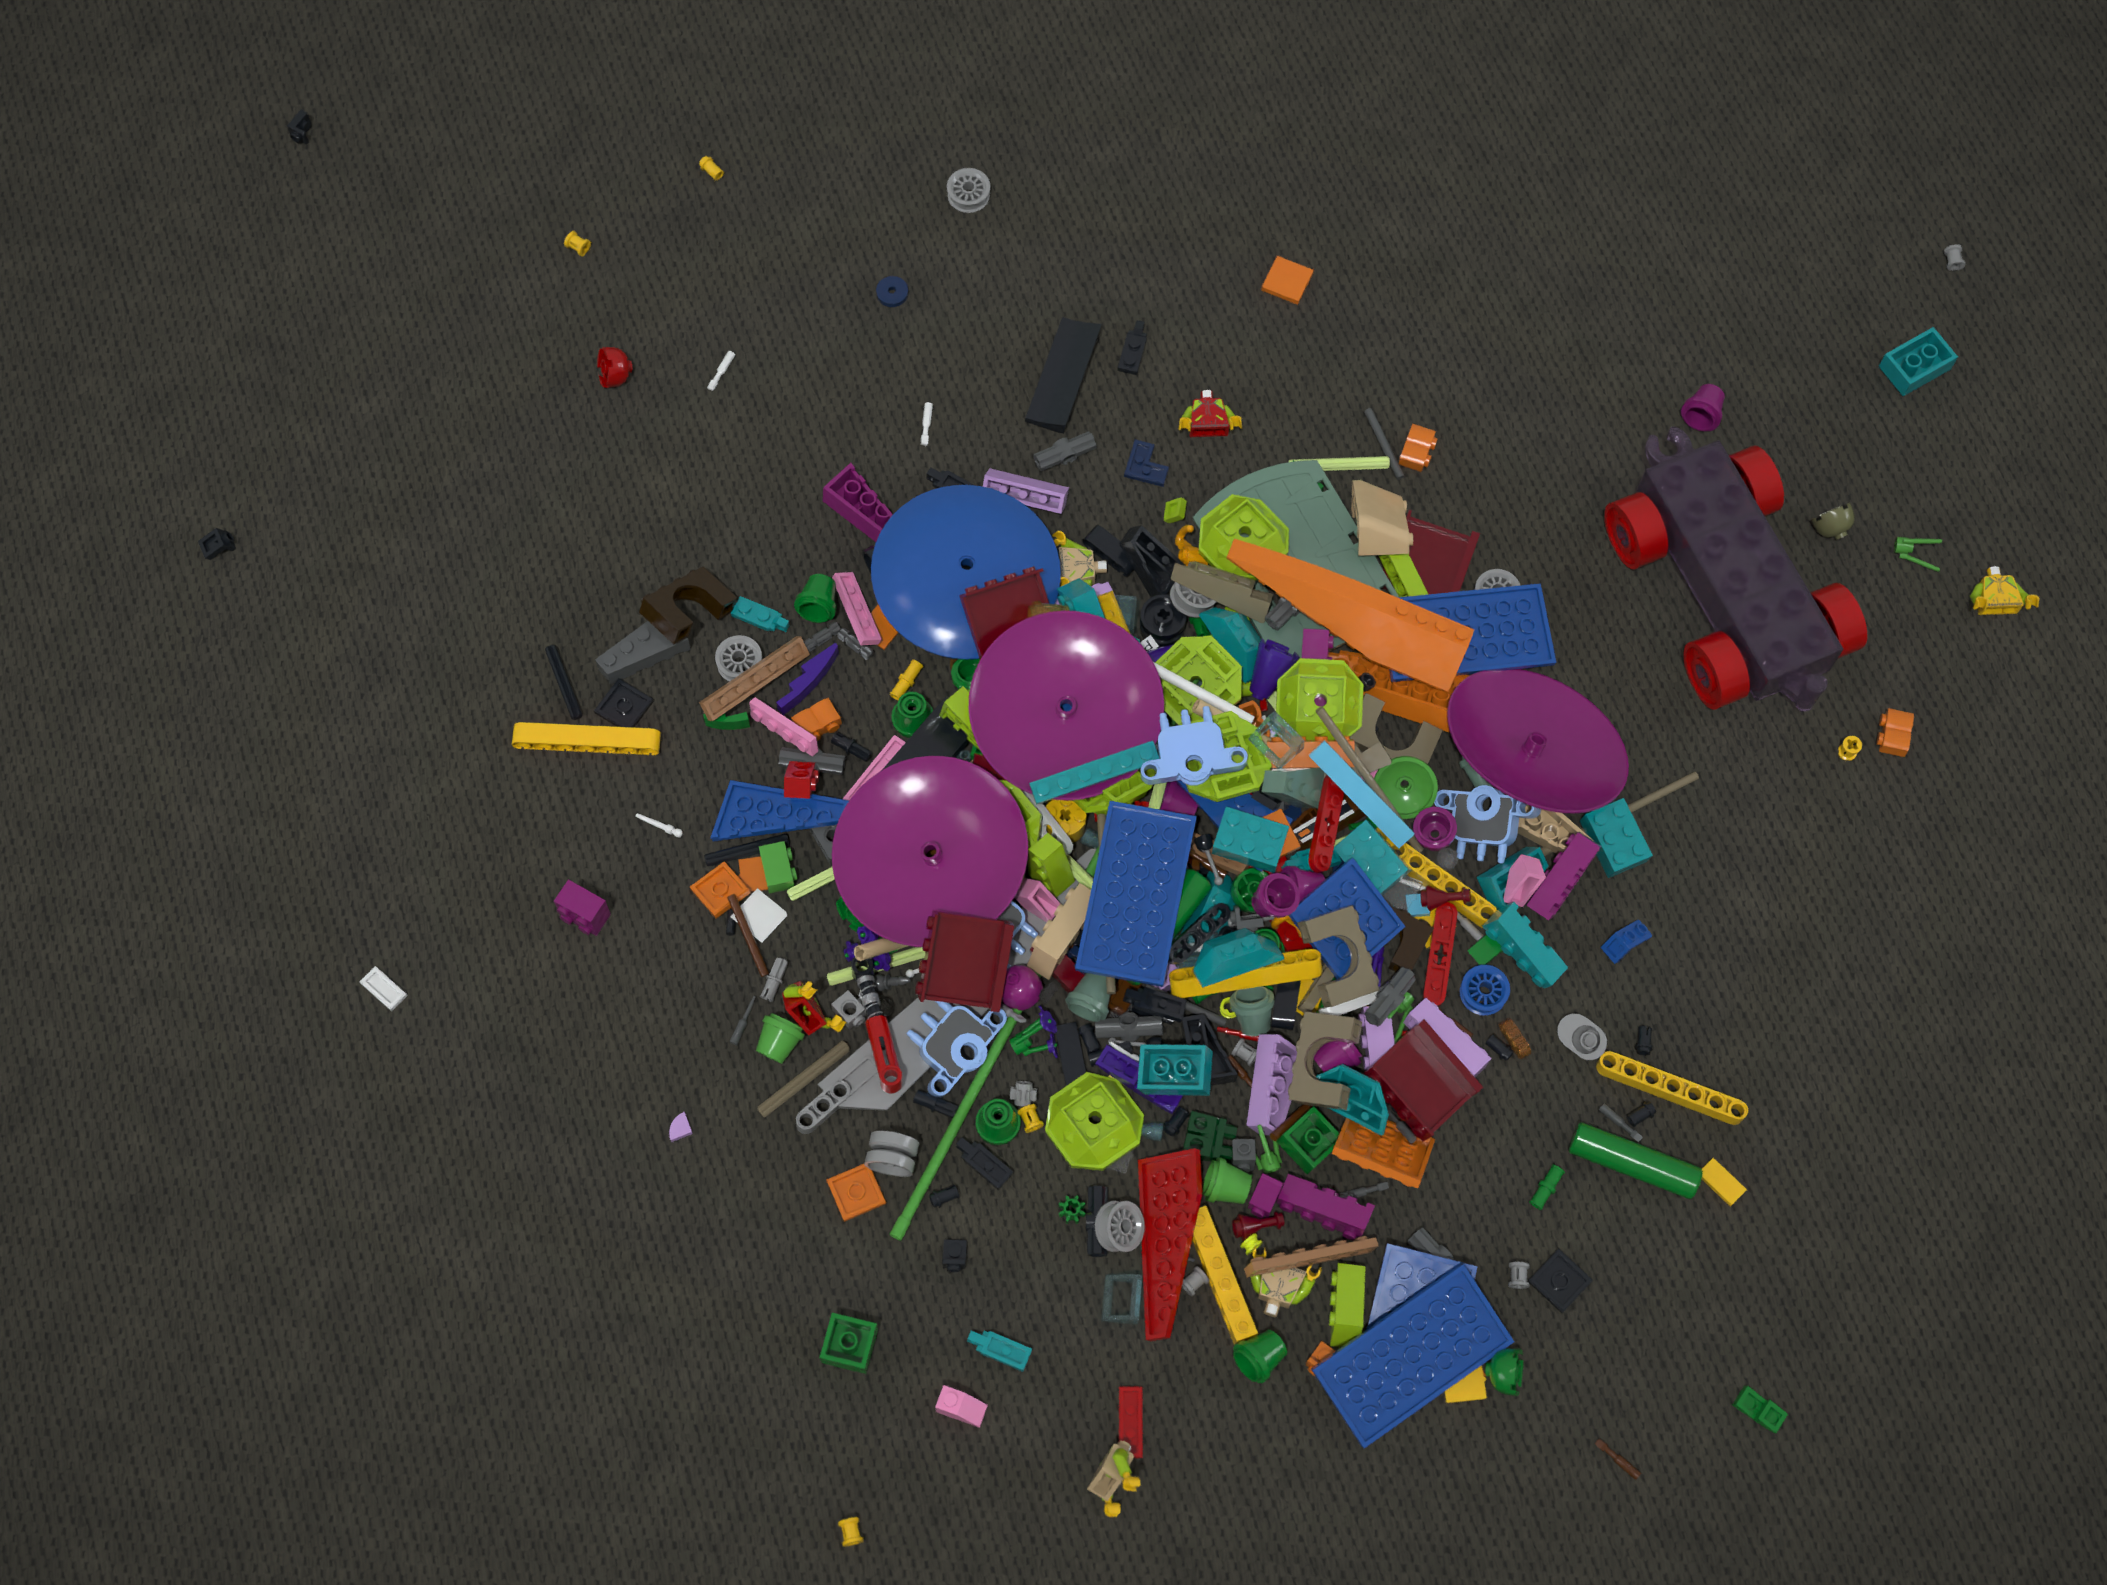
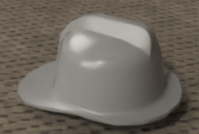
M1580 1014L1567 1015L1560 1021L1558 1036L1567 1048L1585 1060H1594L1604 1054L1607 1048V1038L1600 1027Z

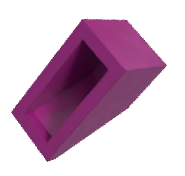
M1262 1173L1248 1206L1251 1209V1213L1260 1218L1264 1216L1269 1218L1283 1183Z

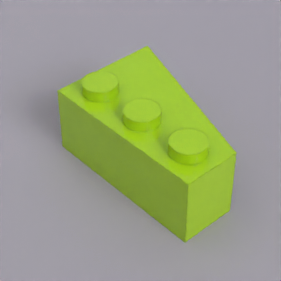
M963 686L944 702L939 716L943 719L948 717L955 723L953 728L957 731L962 729L968 736L967 740L979 749L969 719L970 690Z
M1049 833L1045 834L1028 849V875L1032 879L1040 881L1054 897L1057 898L1075 882L1063 845Z
M1338 1263L1336 1272L1331 1274V1285L1334 1286V1292L1331 1291L1330 1305L1333 1306V1311L1329 1315V1326H1331L1330 1346L1343 1347L1362 1333L1365 1266Z

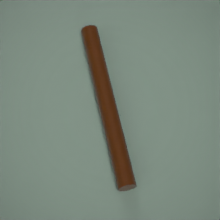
M732 894L727 899L760 976L769 975L768 969L735 894Z

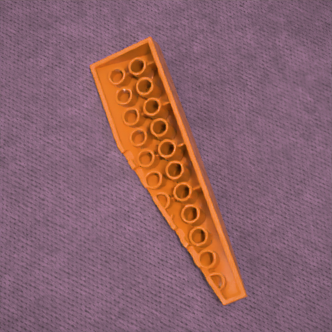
M1238 539L1233 540L1226 557L1229 561L1246 573L1255 576L1261 584L1273 589L1276 592L1275 594L1282 599L1283 597L1292 603V606L1317 624L1326 627L1335 637L1338 636L1347 642V645L1353 650L1356 649L1361 652L1367 660L1443 692H1449L1469 646L1474 629L1328 569Z

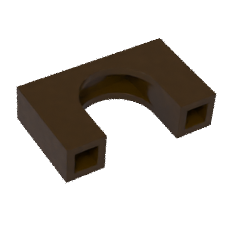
M702 566L697 570H691L682 578H676L667 586H661L656 592L645 595L641 600L642 604L639 613L674 645L689 636L693 621L675 605L674 601L681 599L695 601L719 620L732 612L737 597Z
M1386 901L1406 926L1398 933L1400 945L1389 965V969L1397 972L1401 967L1412 971L1434 928L1427 921L1417 920L1406 910H1398Z

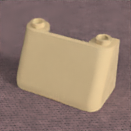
M1353 480L1351 514L1352 517H1356L1358 556L1409 554V546H1413V533H1409L1405 514L1407 512L1406 500H1403L1402 496L1362 480Z

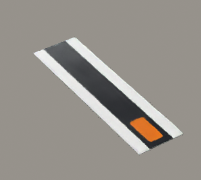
M1345 800L1342 802L1339 821L1354 813ZM1316 817L1293 830L1302 843L1313 837Z

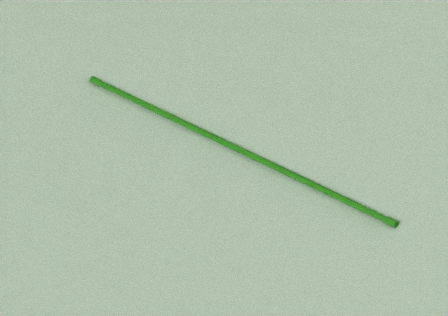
M1194 679L1192 683L1197 685L1200 679ZM1168 716L1169 727L1175 726L1176 723ZM1099 846L1085 870L1092 878H1094ZM1013 1009V1011H1014L1016 1014H1018V1015H1021V1013H1022V1011H1023V1010ZM1007 1017L1005 1024L997 1034L984 1063L980 1066L907 1205L889 1234L891 1237L899 1241L903 1239L912 1217L1017 1023L1014 1018Z

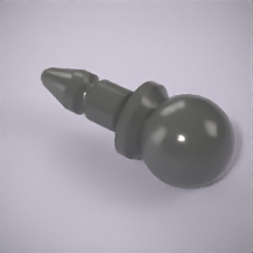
M877 974L874 977L875 982L873 985H876L875 991L881 992L885 989L890 990L891 986L907 984L911 979L903 976L898 978L891 977L889 974L885 976Z

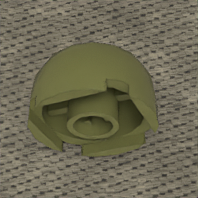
M1850 502L1845 504L1847 507L1845 509L1843 506H1839L1821 514V519L1816 521V518H1812L1811 522L1817 533L1826 538L1835 536L1836 540L1848 535L1846 531L1853 526L1855 521L1854 511Z

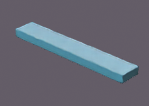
M1325 740L1309 754V757L1398 848L1402 847L1415 834Z

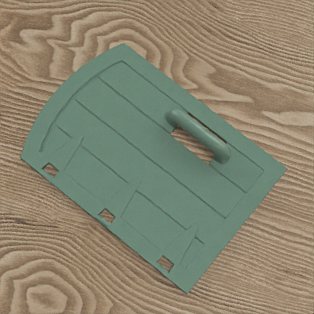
M1317 460L1282 463L1248 474L1219 491L1193 517V521L1200 531L1201 518L1230 495L1234 494L1262 500L1289 528L1288 556L1328 569L1379 590L1386 586L1391 595L1399 597L1374 555L1358 556V543L1353 544L1349 537L1352 533L1357 537V526ZM1323 481L1328 490L1322 492L1318 483ZM1246 533L1240 534L1242 537H1249ZM1258 580L1255 581L1253 589L1269 593L1266 586ZM1273 598L1267 614L1276 606ZM1302 612L1295 617L1292 616L1278 631L1273 630L1266 621L1260 623L1250 618L1265 643L1269 639L1285 645L1289 648L1288 652L1293 655L1295 651L1299 655V659L1302 658L1303 629L1328 630ZM1334 636L1333 649L1347 642L1338 636Z

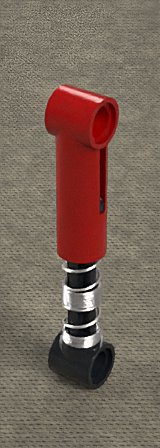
M854 957L851 962L852 976L861 989V1000L865 1008V1014L868 1015L865 1025L880 1079V1086L886 1093H896L903 1085L902 1072L887 1017L881 1015L883 1012L879 1008L881 1003L878 993L875 992L876 985H873L875 982L873 961L871 958L859 961ZM861 966H865L868 968L865 971L858 970V968ZM882 1050L886 1051L889 1065L885 1064ZM889 1076H894L897 1078L893 1082H888L885 1080Z

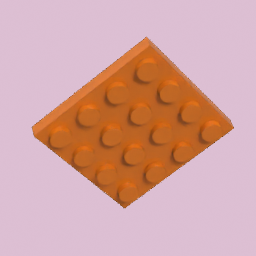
M1346 1118L1332 1154L1341 1160L1356 1163L1364 1169L1376 1171L1386 1178L1398 1180L1406 1186L1418 1188L1435 1139L1430 1137L1422 1142L1420 1138H1417L1414 1143H1409L1396 1128V1123L1387 1120L1384 1135L1381 1136Z

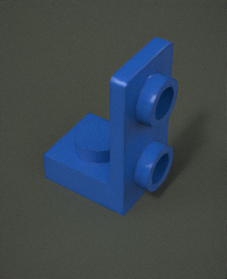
M1636 920L1615 932L1603 944L1601 949L1616 964L1631 949L1650 939L1652 934L1640 920Z

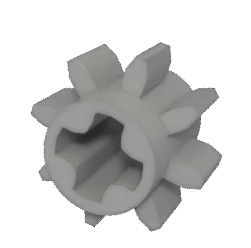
M1017 1081L1016 1087L1011 1086L1010 1099H1015L1014 1105L1027 1106L1031 1105V1101H1036L1037 1088H1032V1082Z

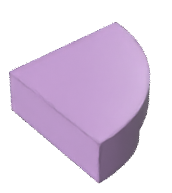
M685 1112L679 1114L671 1123L669 1130L671 1142L693 1134Z

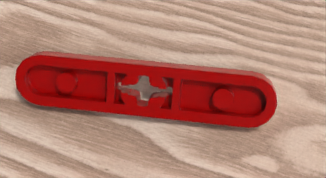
M1328 775L1323 780L1308 858L1310 868L1316 873L1327 871L1330 868L1344 792Z
M1449 902L1437 907L1434 914V929L1431 934L1422 995L1423 1000L1427 998L1430 1002L1435 1003L1437 1007L1442 1005L1446 997L1458 915L1456 907ZM1440 945H1442V954L1446 956H1443L1440 965H1438V955L1434 953H1437Z

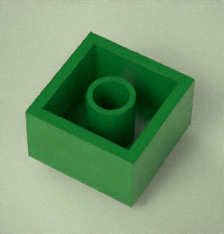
M1313 1106L1276 1142L1308 1175L1333 1151L1339 1137V1132Z
M832 1313L820 1354L821 1363L866 1374L878 1331L877 1323Z

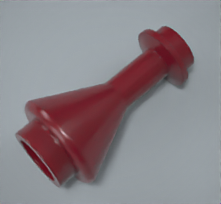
M1427 885L1426 890H1421L1422 907H1427L1429 911L1448 901L1463 900L1464 904L1471 902L1470 889L1463 887L1462 892H1445L1430 885Z
M1274 1212L1273 1217L1256 1219L1238 1214L1236 1220H1232L1235 1238H1241L1242 1241H1245L1262 1228L1276 1226L1277 1230H1280L1284 1226V1217L1282 1213Z

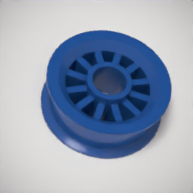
M1478 965L1471 968L1465 974L1460 986V997L1463 1004L1471 1012L1478 1015H1491L1498 1012L1504 1006L1510 994V984L1506 975L1491 965ZM1486 987L1490 993L1483 994L1479 988Z

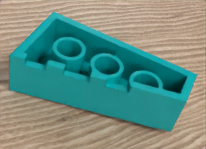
M1515 902L1498 908L1482 926L1486 930L1487 936L1492 940H1496L1501 945L1502 951L1506 955L1512 956L1517 961V966L1522 971L1527 972L1537 986L1543 988L1552 986L1567 970V965L1551 946L1543 944L1544 937L1540 932H1536L1529 927L1531 921L1526 915L1520 916L1516 911L1519 907Z

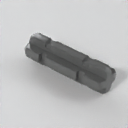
M833 622L828 625L829 628L825 627L812 635L811 639L808 638L803 641L808 652L814 650L816 645L819 647L830 640L832 635L836 636L841 630L839 624Z
M842 628L837 633L838 639L842 642L845 641L847 646L858 654L860 653L864 659L868 660L874 654L873 649L868 645L860 646L857 637L854 634L850 635V631L846 628Z

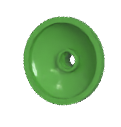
M1400 756L1393 758L1390 765L1378 769L1374 779L1402 819L1415 818L1422 810L1431 807L1436 799L1438 784L1435 773L1427 763L1416 757ZM1406 780L1409 783L1406 786H1402L1401 782Z

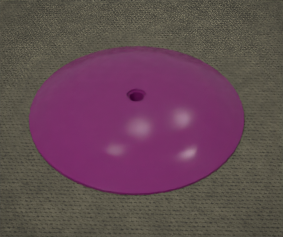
M1053 611L1032 616L1013 625L990 645L974 672L970 686L968 708L974 738L990 766L1009 783L1032 794L1029 786L1031 782L1153 741L1156 745L1161 731L1159 715L1164 713V697L1160 677L1152 659L1143 646L1130 633L1112 621L1097 615L1079 611ZM1067 703L1072 706V709L1066 712L1060 706ZM1138 770L1054 798L1053 800H1081L1101 795L1104 789L1122 779L1130 778Z
M1514 669L1474 673L1460 682L1453 691L1448 703L1447 721L1454 743L1469 765L1482 778L1506 795L1527 805L1547 811L1585 813L1608 805L1623 790L1628 777L1629 763L1620 735L1601 710L1569 686L1539 673Z
M923 756L904 760L883 769L871 777L857 790L845 806L835 829L832 844V868L835 882L844 903L851 913L865 927L880 937L894 943L912 947H923L924 938H928L929 930L926 929L928 916H932V910L997 919L1015 897L1022 883L1028 860V835L1025 821L1019 806L1008 789L983 768L965 760L946 756ZM936 850V854L933 857H926L928 851Z

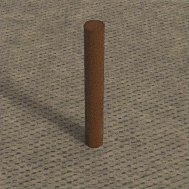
M1304 1104L1300 1106L1270 1134V1138L1273 1141H1277L1313 1106Z

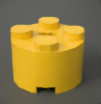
M1050 800L1046 805L1047 810L1065 831L1072 843L1078 841L1085 832L1087 813L1073 800ZM1047 824L1046 831L1051 835L1052 828Z

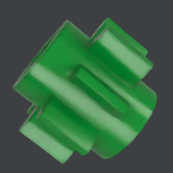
M1077 1195L1074 1199L1066 1196L1065 1203L1059 1202V1207L1063 1209V1211L1059 1212V1217L1065 1216L1066 1224L1070 1220H1074L1078 1224V1217H1085V1212L1081 1211L1085 1207V1202L1079 1203ZM1068 1206L1076 1208V1213L1072 1214L1071 1211H1068Z

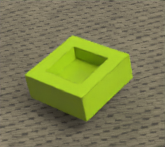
M1180 497L1166 502L1164 521L1173 523L1184 519L1187 501Z

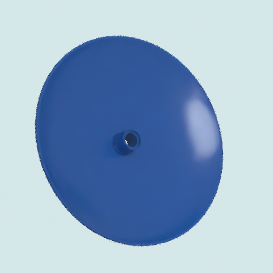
M953 485L920 494L900 507L891 516L880 532L874 547L871 562V580L873 591L882 613L895 630L917 647L939 656L969 660L979 659L959 597V595L966 593V588L977 585L979 589L985 587L984 582L996 579L997 582L1004 581L1003 576L1016 573V576L1023 574L1022 570L1033 566L1035 570L1043 568L1040 576L1052 611L1058 597L1057 588L1060 587L1061 569L1058 551L1051 534L1039 517L1026 505L1003 492L975 485ZM968 565L971 569L965 570L962 566Z

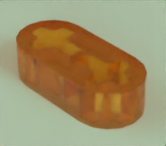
M1509 1018L1499 1023L1500 1031L1509 1045L1512 1046L1516 1056L1519 1059H1523L1530 1055L1531 1049L1514 1021Z

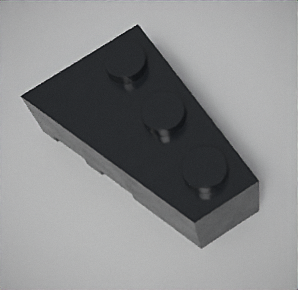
M1142 525L1131 527L1119 543L1150 597L1167 594L1175 582L1171 580L1175 563L1186 566Z

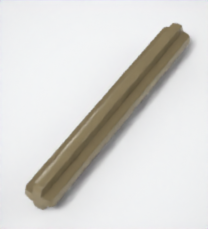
M844 1041L838 1043L757 1107L758 1112L763 1117L772 1113L850 1051L847 1043Z

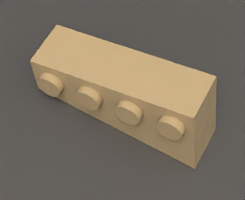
M1530 805L1525 807V811L1528 813L1532 809ZM1541 809L1539 816L1534 819L1519 818L1518 834L1543 847L1549 848L1556 854L1560 851L1564 853L1568 847L1565 843L1572 833L1576 835L1578 832H1581L1589 837L1563 813Z
M1079 883L1075 889L1071 888L1065 897L1066 903L1064 905L1059 904L1054 912L1056 916L1054 920L1049 919L1043 928L1044 934L1042 937L1038 935L1031 946L1034 949L1027 967L1050 980L1056 965L1061 963L1069 946H1072L1078 937L1080 929L1083 930L1091 889Z

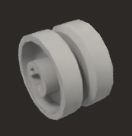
M890 1131L871 1132L869 1146L873 1150L867 1152L864 1165L882 1174L898 1177L912 1176L915 1162L911 1158L917 1156L919 1142L910 1136Z

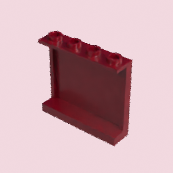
M1409 510L1406 519L1409 533H1413V546H1409V556L1428 595L1459 592L1480 533L1472 531L1471 536H1467L1410 517L1412 510ZM1383 568V571L1385 572L1386 576L1388 577L1385 568Z
M1033 566L1022 570L1023 574L1016 576V573L1003 576L1004 581L997 582L996 579L984 582L985 587L978 589L977 585L966 588V593L959 595L979 659L982 658L990 645L1013 625L1032 616L1052 612L1040 576L1043 568L1035 570Z
M932 910V916H928L926 929L929 930L928 938H924L923 951H926L925 958L920 961L919 973H922L921 982L917 981L915 994L918 995L920 1002H924L925 999L989 1008L992 1012H1000L1014 924L1012 921Z
M1425 1019L1411 1028L1364 1072L1365 1076L1380 1083L1384 1100L1396 1110L1399 1118L1409 1125L1413 1134L1420 1138L1422 1142L1432 1137L1434 1132L1470 1097L1483 1088Z

